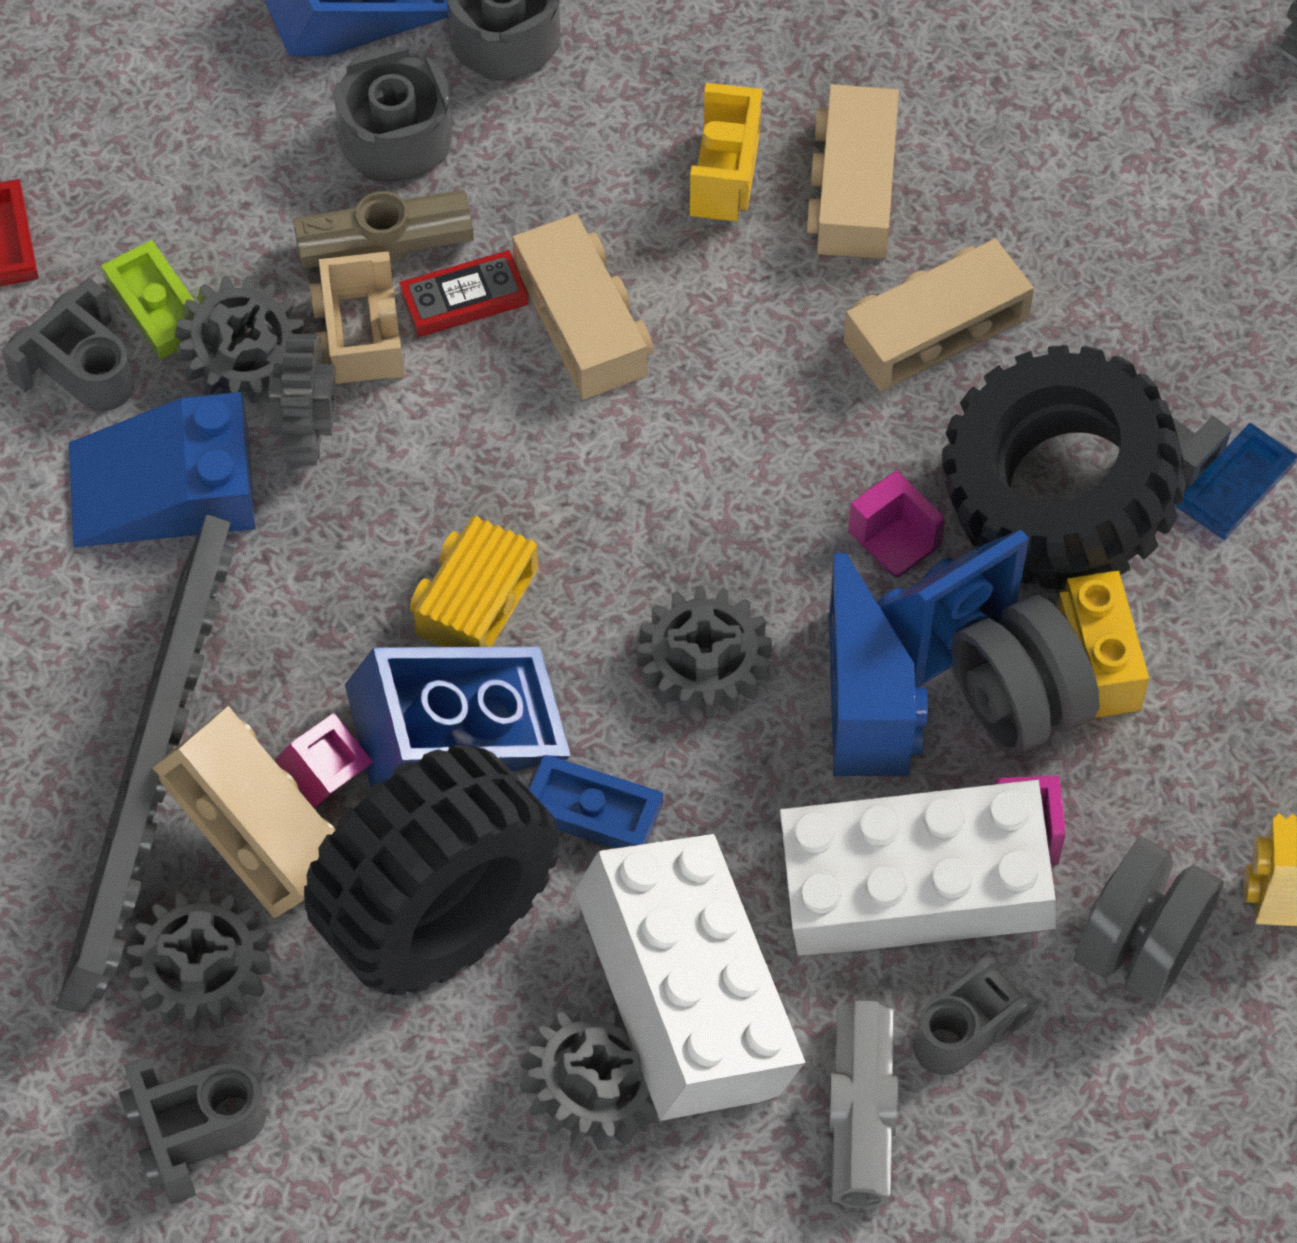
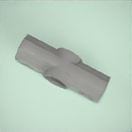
M855 1000L851 1004L837 1006L835 1073L830 1074L829 1086L830 1120L828 1123V1133H833L830 1190H832V1202L853 1208H874L881 1205H889L891 1136L896 1135L898 1111V1076H892L895 1020H893V1009L880 1005L878 1001Z

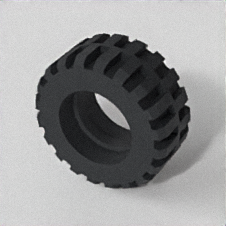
M1067 345L1049 346L1048 354L1033 357L1032 351H1028L1015 356L1017 364L1006 370H1003L1000 365L996 366L984 375L986 385L980 391L972 387L960 401L964 415L955 414L951 417L945 433L950 444H947L942 449V467L947 477L945 485L973 546H981L1022 530L1028 536L1029 542L1021 582L1024 584L1031 583L1033 576H1037L1042 587L1048 589H1062L1064 581L1068 578L1109 571H1119L1120 575L1131 570L1128 563L1131 558L1138 554L1142 559H1146L1158 547L1155 536L1157 531L1163 534L1170 532L1178 517L1174 504L1178 505L1183 501L1186 487L1182 473L1186 468L1183 451L1167 402L1161 399L1157 385L1147 374L1137 375L1134 364L1120 356H1113L1107 362L1102 349L1087 346L1081 347L1080 354L1070 353ZM1068 433H1088L1103 437L1120 448L1117 460L1105 479L1095 488L1077 498L1062 502H1038L1022 497L1010 489L1012 477L1021 460L1034 447L1052 437Z
M464 745L450 746L447 751L433 750L423 754L422 760L414 764L407 762L393 771L394 775L382 784L378 781L364 793L366 797L355 808L349 807L338 820L340 825L334 833L327 834L319 846L318 860L310 863L306 874L307 885L304 886V902L308 920L363 985L371 990L390 995H404L406 991L418 993L428 990L431 983L439 982L442 984L456 976V971L465 965L471 966L484 957L483 952L495 942L499 944L511 932L509 930L510 927L519 918L523 919L533 907L532 900L537 893L544 891L550 880L548 871L556 866L558 859L557 847L559 846L557 823L548 809L506 764L489 750Z

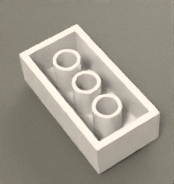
M1039 780L780 809L792 928L797 955L863 951L1056 929V899Z
M710 834L598 851L574 892L633 1050L636 1051L639 1057L640 1068L660 1121L758 1103L780 1096L804 1065L805 1060L715 835Z

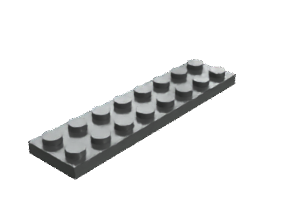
M206 515L182 567L56 1008L83 1013L91 997L101 1000L109 978L113 979L120 962L125 941L119 939L125 920L126 918L130 919L138 898L141 881L136 880L142 860L146 861L155 837L157 823L152 822L158 802H163L167 792L158 781L159 775L152 768L173 750L174 746L177 747L182 738L189 715V710L184 709L189 691H194L204 661V655L199 653L205 636L208 637L212 630L220 601L215 600L219 584L224 583L234 554L235 548L224 545L231 522L211 515Z

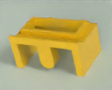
M714 83L705 84L704 128L697 166L692 165L690 173V216L738 222L740 210L748 211L760 137V105L763 89Z
M1112 571L1068 578L1065 592L1059 593L1057 609L1067 619L1078 636L1092 665L1099 689L1100 704L1095 718L1141 711L1149 682V675L1120 572Z

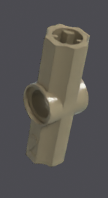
M464 190L405 200L401 199L397 194L388 191H377L368 194L360 200L356 208L293 218L302 270L319 267V259L389 251L391 265L401 261L407 256L409 251L474 241L467 194Z

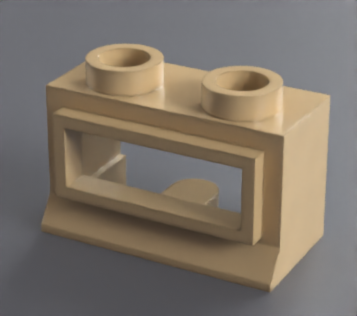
M389 251L319 259L321 283L310 284L314 319L325 318L327 331L315 332V334H318V337L321 338V350H323L322 364H334L335 384L383 378H405ZM368 296L374 344L344 347L339 300Z

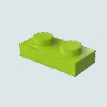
M153 240L102 264L101 269L104 280L159 360L177 352L178 344L182 342V340L175 337L178 320H185L182 312L187 299L195 300Z

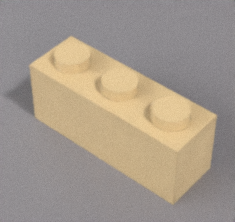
M831 84L829 107H817L815 141L826 142L825 153L813 152L811 187H821L822 192L821 199H809L807 233L818 234L817 254L886 259L899 89Z
M576 213L512 236L514 262L526 291L582 400L647 377V355L653 353L651 336L642 320L634 322L628 311L630 308L629 297L621 278L618 275L610 277L605 267V251L597 233L591 232L588 234Z
M994 238L978 247L970 246L960 250L949 261L927 272L923 270L917 271L908 276L900 285L878 296L869 295L860 299L851 309L846 311L844 343L880 392L1029 319L1034 287L998 240Z
M227 706L195 730L152 769L159 775L158 781L275 919L304 901V886L307 885L306 874L310 863L318 860L319 846L326 835L333 834L336 829L327 820L321 818L301 794L293 777L281 769L261 746L253 729L246 722L240 720L232 709Z

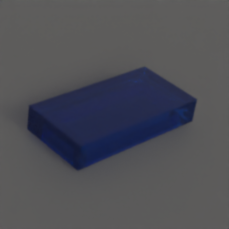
M1249 423L1185 491L1183 501L1176 507L1225 541L1296 464L1297 454L1252 423Z

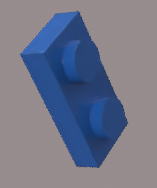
M544 754L529 788L534 796L553 815V819L557 823V830L614 849L647 844L663 806V792Z

